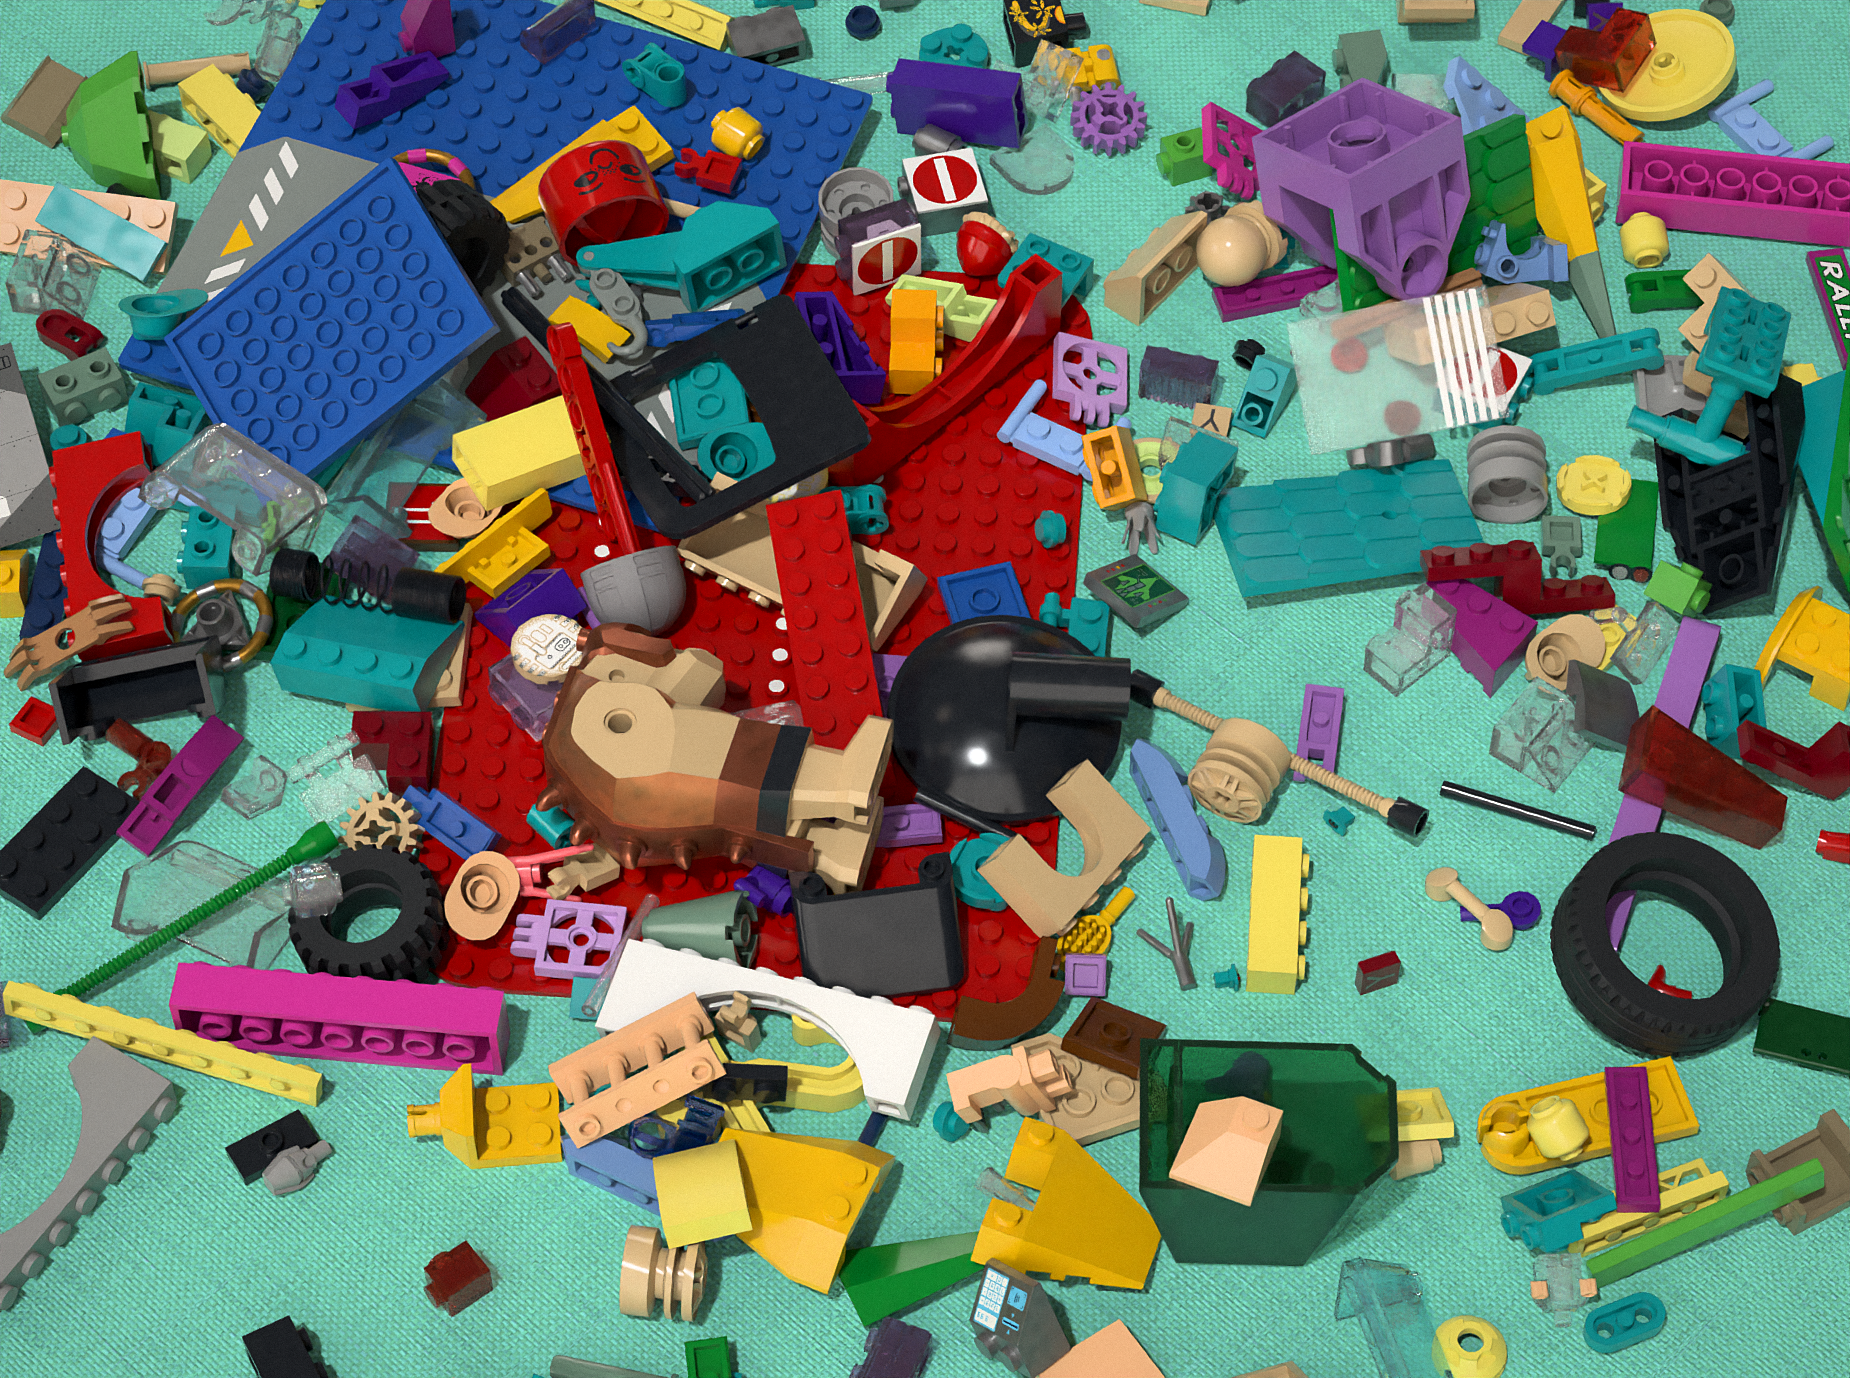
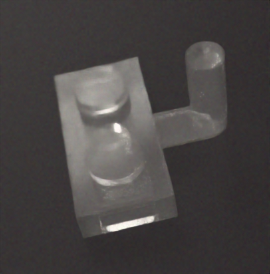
M1657 601L1647 603L1636 620L1623 607L1593 610L1589 613V618L1598 625L1617 623L1626 633L1610 657V660L1632 685L1644 683L1680 628Z

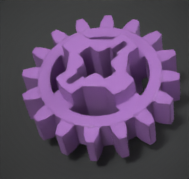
M1106 83L1105 90H1100L1096 85H1092L1091 94L1082 91L1080 93V100L1073 102L1070 116L1073 136L1081 137L1082 147L1092 144L1093 153L1095 154L1099 152L1100 148L1105 149L1107 156H1111L1112 150L1115 148L1121 154H1124L1126 144L1135 148L1138 137H1144L1147 123V113H1144L1145 104L1143 101L1136 102L1137 93L1135 91L1126 95L1124 93V85H1120L1117 90H1112L1110 83ZM1087 114L1089 115L1090 124L1087 123L1085 118ZM1128 114H1129V116H1130V118H1131V121H1132L1131 124L1128 123V117H1127Z

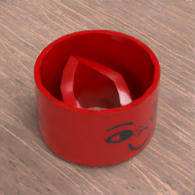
M601 140L574 148L555 160L544 172L539 182V203L562 257L568 263L578 266L576 254L584 246L663 234L668 224V209L645 156L636 146L625 141Z

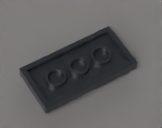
M83 766L0 850V896L40 921L120 839L116 835V831L140 801Z

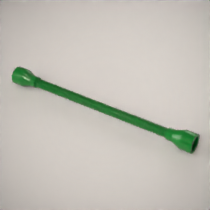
M322 820L306 830L295 845L286 849L285 855L282 854L276 860H272V863L269 862L267 866L264 865L263 869L259 868V871H254V874L251 873L250 877L246 876L245 879H241V882L238 881L232 887H228V890H223V893L220 892L219 896L215 895L214 898H210V901L207 900L205 903H202L201 907L197 906V909H192V912L189 911L188 915L184 914L183 917H179V920L176 919L175 923L171 922L170 926L166 925V928H161V931L158 930L157 934L153 933L152 937L148 936V940L145 938L143 942H139V945L135 944L134 947H130V951L127 949L125 953H121V956L117 955L116 958H112V962L108 961L107 964H103V967L99 966L98 969L94 970V973L90 972L89 975H85V978L81 977L80 980L76 981V984L68 985L67 989L60 988L53 992V994H69L81 997L82 993L86 994V991L89 992L91 988L94 989L96 986H99L100 982L104 983V980L107 981L109 977L112 978L114 975H117L118 971L122 972V969L125 970L127 966L130 967L132 964H135L136 960L140 961V958H145V955L148 956L149 952L153 953L154 949L158 950V947L161 948L163 944L166 945L167 941L171 942L172 939H176V936L179 937L181 935L180 933L184 934L185 930L189 931V928H193L194 925L197 926L198 922L202 923L203 919L207 920V916L215 915L216 911L220 912L225 906H229V903L233 904L234 900H238V897L246 896L247 892H251V889L255 890L256 887H260V884L263 885L269 879H273V876H278V873L281 874L282 870L286 871L287 868H291V865L298 866L307 860L322 858L339 848L340 846L334 833L327 823ZM24 1020L33 1035L47 1027Z

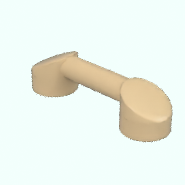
M1437 868L1426 876L1425 892L1428 897L1440 902L1454 898L1481 922L1480 940L1486 948L1499 951L1510 946L1513 938V925L1510 918L1501 910L1490 909L1458 881V873L1454 868Z

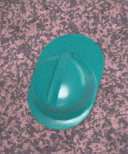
M187 288L157 294L128 296L120 300L118 307L121 311L129 314L135 339L164 340L165 336L185 321L187 311L202 306L207 302L209 296L203 290Z
M761 422L744 423L713 430L701 439L697 449L698 463L702 472L710 480H713L716 472H719L739 482L769 467L776 458L770 438Z

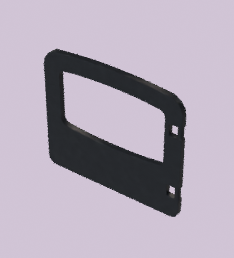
M785 294L774 296L752 307L753 310L735 319L731 318L650 359L649 363L633 371L629 370L609 381L630 402L634 397L708 359L719 358L746 392L767 431L776 457L773 464L692 506L684 507L669 491L645 449L597 401L605 430L611 441L609 444L614 457L634 495L663 536L671 539H686L697 535L863 450L871 442V433L790 296ZM755 318H758L757 322L741 330L738 329V327L744 325L745 323ZM653 370L656 371L655 374L639 382L635 381L636 379L642 377L643 375Z

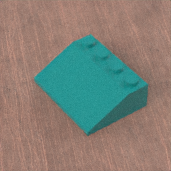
M326 595L329 601H335L339 598ZM322 597L284 633L270 664L283 691L386 711L426 712L463 632L465 623L462 620H458L455 624L451 625L436 621L396 616L394 612L385 614L381 611L379 605L372 611H366L360 603L353 608H347L342 600L335 605H329ZM345 599L348 604L356 602L355 600ZM363 602L366 607H372L375 605ZM382 606L385 610L392 609V607Z

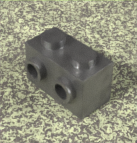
M793 5L773 7L765 13L754 16H740L726 23L727 42L732 55L770 66L806 57L805 37Z

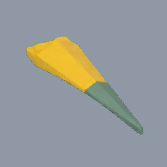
M1562 105L1526 123L1527 130L1525 132L1528 136L1529 167H1531L1536 218L1547 237L1567 244L1568 278L1600 338L1617 335L1598 248L1581 142L1569 109Z

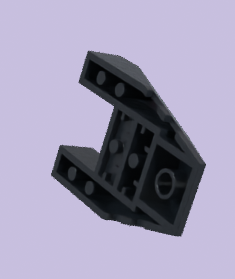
M1779 373L1777 386L1774 391H1771L1767 399L1745 391L1751 452L1712 467L1707 464L1695 463L1682 454L1660 447L1656 443L1657 439L1654 438L1662 523L1664 528L1668 529L1676 544L1673 548L1678 559L1703 571L1701 579L1712 584L1709 590V602L1702 611L1706 617L1714 616L1769 596L1772 593L1787 531L1806 419L1802 383L1782 373ZM1684 408L1662 416L1666 418L1667 415H1675L1695 424L1700 417Z

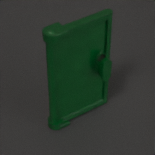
M1770 995L1768 996L1767 1000L1759 1008L1758 1016L1760 1018L1752 1052L1798 1063L1800 1067L1815 1071L1826 1070L1850 1076L1849 1017L1772 999Z

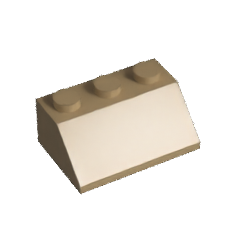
M1201 210L1171 217L1161 228H1155L1148 240L1139 249H1134L1129 254L1126 262L1117 271H1111L1106 277L1103 285L1105 289L1104 306L1135 325L1140 326L1199 267L1197 265L1196 245L1198 236L1207 226V213Z

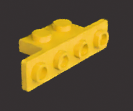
M540 487L533 494L525 497L519 505L502 518L497 519L492 526L475 539L469 541L464 548L446 562L441 563L433 572L462 576L465 583L470 580L496 599L551 555L549 545L531 533L552 515L548 491Z

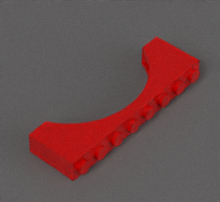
M1035 253L1010 273L999 300L979 332L955 361L932 382L910 397L884 407H866L852 399L866 423L872 439L863 450L828 467V477L841 487L872 484L1061 330L1063 273Z

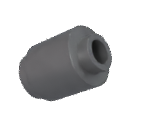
M927 124L924 128H919L915 133L912 147L915 148V156L918 157L966 149L967 143L962 142L961 137L935 125Z

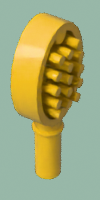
M1124 886L1105 909L1100 911L1098 916L1086 915L1077 918V923L1067 933L1059 937L1056 953L1061 954L1059 968L1064 973L1066 953L1106 954L1107 956L1111 946L1112 932L1110 926L1115 924V920L1135 898V893L1130 888Z

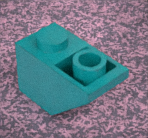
M1270 354L1257 355L1231 425L1267 438L1290 400L1301 367Z

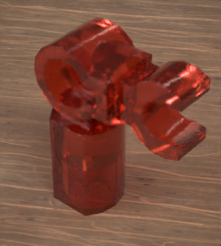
M118 718L107 730L106 740L137 761L136 769L122 774L118 779L117 785L124 792L132 785H139L132 795L135 799L141 801V797L149 789V786L154 783L174 759L172 751L167 743L162 741L153 742L149 736L122 718Z

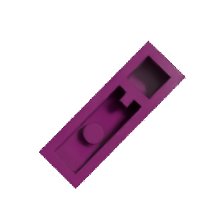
M408 0L400 16L402 31L398 32L399 42L405 53L410 51L411 55L431 51L436 58L456 51L450 0Z

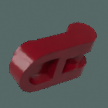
M61 309L47 310L39 315L36 320V330L40 341L64 354L70 361L87 355L91 348H97L104 341V336L98 328ZM75 335L80 337L77 342L72 340Z

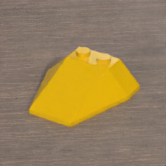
M725 1128L718 1142L735 1139L753 1230L736 1233L735 1235L788 1279L828 1295L845 1261L846 1244L872 1192L879 1193L895 1162V1156L853 1140Z

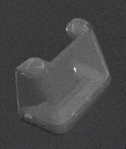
M216 423L201 430L146 477L138 495L139 499L151 507L164 510L173 506L178 500L179 495L182 494L236 530L237 532L232 543L233 557L241 567L256 577L270 571L272 560L276 552L281 548L309 552L327 507L326 494L319 484L225 423Z

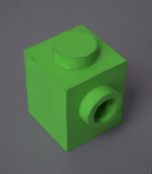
M1201 127L1161 138L1160 153L1156 154V162L1162 175L1166 174L1172 187L1212 176V166L1203 162Z
M1661 560L1643 594L1682 615L1695 618L1697 613L1702 612L1707 606L1710 599L1709 590L1712 584L1701 579L1703 571L1688 563L1683 562L1681 567Z

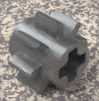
M1205 191L1196 197H1190V206L1185 207V214L1202 210L1207 213L1208 225L1209 222L1224 217L1230 206H1223L1222 195L1219 196L1214 192Z

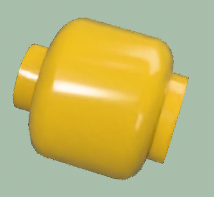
M735 107L728 112L721 110L711 122V127L714 129L711 141L714 146L727 155L749 160L755 156L765 141V137L762 136L763 125L740 107Z

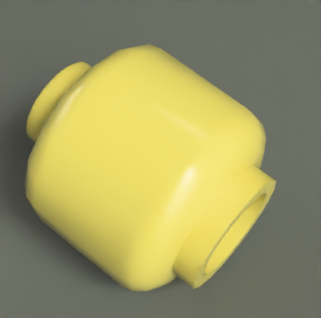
M1640 212L1632 215L1620 228L1619 234L1623 257L1637 268L1647 269L1655 267L1668 254L1669 241L1665 222L1661 218L1650 215L1647 212Z
M1555 1095L1539 1101L1531 1108L1527 1129L1544 1157H1560L1562 1161H1566L1576 1157L1583 1151L1582 1144L1588 1138L1589 1128L1572 1100L1560 1099L1559 1096Z

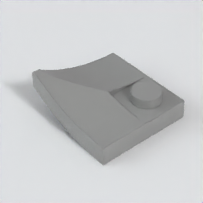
M1664 355V365L1659 369L1647 370L1640 368L1632 370L1636 406L1659 416L1680 408L1700 416L1709 397L1702 393L1694 392L1682 383L1684 360L1687 356Z

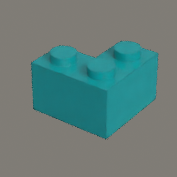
M139 382L129 399L124 432L128 434L140 431L145 440L153 445V465L162 467L169 472L179 471L187 474L206 439L209 416L196 396Z
M1200 431L1194 435L1189 443L1183 442L1177 452L1176 459L1172 463L1167 462L1160 474L1159 482L1163 484V487L1154 504V511L1157 512L1156 528L1196 545L1211 526L1217 496L1233 477L1239 448Z

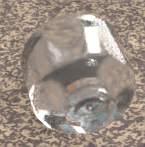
M324 862L295 866L289 872V881L281 882L284 906H292L295 915L299 918L332 914L336 909L337 903L343 902L338 870L332 871L329 864Z

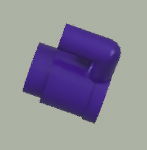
M756 865L748 873L747 877L739 878L734 882V890L750 891V896H747L746 899L756 907H763L768 912L777 913L781 917H786L791 913L788 878L784 879Z

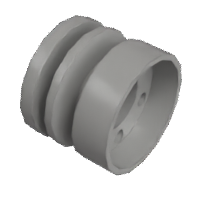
M851 167L835 172L824 181L819 191V215L822 242L827 252L839 261L853 264L852 245L868 240V227L889 220L895 223L893 189L889 181L877 171L864 167Z
M1508 425L1488 428L1473 437L1468 443L1467 473L1469 475L1468 504L1475 515L1482 520L1496 524H1515L1528 521L1538 516L1544 510L1548 500V484L1545 474L1547 467L1545 459L1546 446L1542 437L1530 429Z

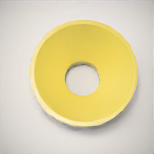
M1461 1315L1445 1321L1437 1328L1429 1346V1361L1438 1378H1500L1507 1361V1347L1504 1337L1492 1323L1480 1317ZM1466 1333L1475 1334L1482 1340L1483 1347L1476 1352L1465 1351L1460 1347L1458 1338Z

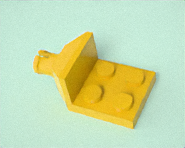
M471 1063L462 1064L439 1090L440 1102L426 1105H407L409 1138L425 1135H442L444 1147L470 1169L562 1162L561 1122L558 1118L560 1113L559 1089L555 1082L475 1088Z

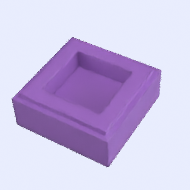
M1066 953L1065 995L1105 996L1106 954Z

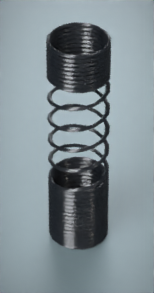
M281 548L276 552L270 567V588L272 593L279 597L309 600L310 602H316L323 597L329 605H335L342 600L347 608H353L360 603L366 611H372L379 605V608L385 614L394 612L396 616L436 621L451 625L460 619L466 601L465 581L462 576L401 567L392 585V609L385 610L382 607L381 601L386 592L389 579V568L386 564L381 565L377 574V602L372 607H366L362 601L370 580V565L368 561H364L361 564L358 572V600L354 604H348L343 597L349 586L352 573V563L349 558H345L340 567L338 577L340 596L335 601H329L325 595L333 575L334 565L331 555H327L324 558L320 570L319 559L314 552ZM330 559L329 576L324 587V568L327 560ZM348 561V577L342 591L343 569ZM366 564V581L363 591L361 593V576L363 568ZM385 567V582L382 593L379 595L380 577ZM320 576L321 594L317 598H311L317 589Z

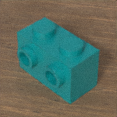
M190 506L188 521H183L181 527L182 543L185 544L184 551H178L177 572L184 575L187 589H195L212 580L234 578L241 530L236 506Z
M1725 664L1702 688L1701 698L1702 702L1705 703L1706 712L1705 734L1709 740L1711 754L1745 760L1740 758L1737 727L1747 719L1767 729L1760 670Z

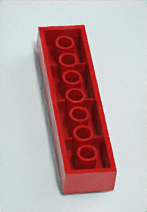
M840 489L767 504L765 506L804 727H812L815 745L844 751L868 715L885 718L849 518ZM892 752L880 789L898 785Z

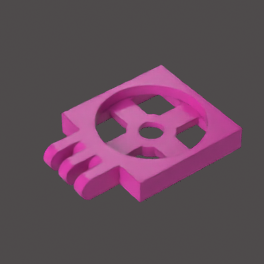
M1210 101L1201 109L1203 162L1217 169V183L1224 189L1228 188L1234 194L1239 193L1241 198L1249 200L1254 190L1257 192L1260 190L1252 137L1263 130ZM1217 124L1227 126L1228 133L1218 128ZM1231 140L1237 143L1239 150L1233 146ZM1218 143L1226 147L1229 152V158L1218 152ZM1243 157L1253 162L1252 170L1244 167Z

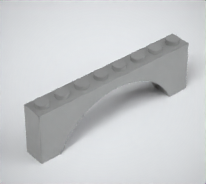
M95 1036L89 1040L68 1065L73 1085L80 1097L82 1106L80 1138L70 1167L53 1193L37 1210L10 1230L0 1234V1312L8 1309L13 1304L18 1290L29 1278L35 1277L40 1272L46 1257L56 1246H61L67 1240L73 1225L82 1215L88 1214L94 1208L101 1192L109 1183L112 1184L117 1181L128 1160L134 1153H139L145 1148L150 1139V1134L161 1122L167 1121L175 1110L177 1099L171 1081Z

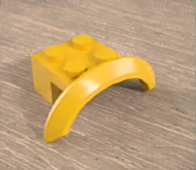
M1814 586L1800 592L1790 603L1769 637L1754 669L1760 670L1762 691H1764L1776 660L1779 659L1814 676L1809 691L1810 696L1844 711L1850 702V614L1820 601L1823 588Z

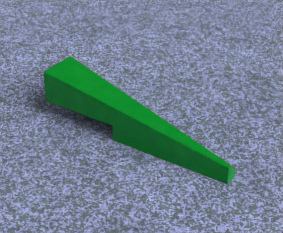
M979 1231L846 1250L845 1261L838 1276L864 1328L983 1271L985 1265L971 1261Z

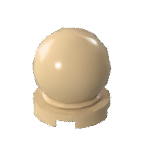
M1253 200L1250 203L1238 202L1229 208L1224 217L1209 222L1198 236L1196 245L1197 265L1207 279L1224 287L1240 286L1253 281L1260 271L1272 268L1279 263L1286 254L1288 240L1287 238L1282 240L1277 224L1264 215L1263 205L1260 201Z

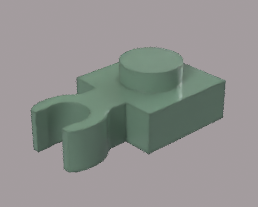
M1542 515L1540 524L1542 555H1552L1549 573L1551 576H1555L1556 566L1562 564L1568 567L1569 577H1572L1576 564L1574 556H1580L1581 552L1580 517Z

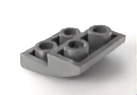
M1569 660L1565 697L1576 701L1573 732L1628 754L1639 752V711L1630 682L1578 660Z

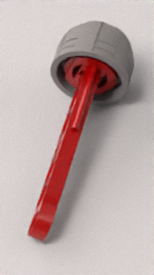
M570 322L551 325L547 328L546 333L548 348L554 367L556 366L558 382L612 559L591 567L580 574L584 590L587 594V600L595 617L601 624L608 622L632 623L649 630L651 637H656L668 630L677 621L686 601V582L680 558L677 554V548L671 545L641 551L589 373L581 357L583 353L577 333Z

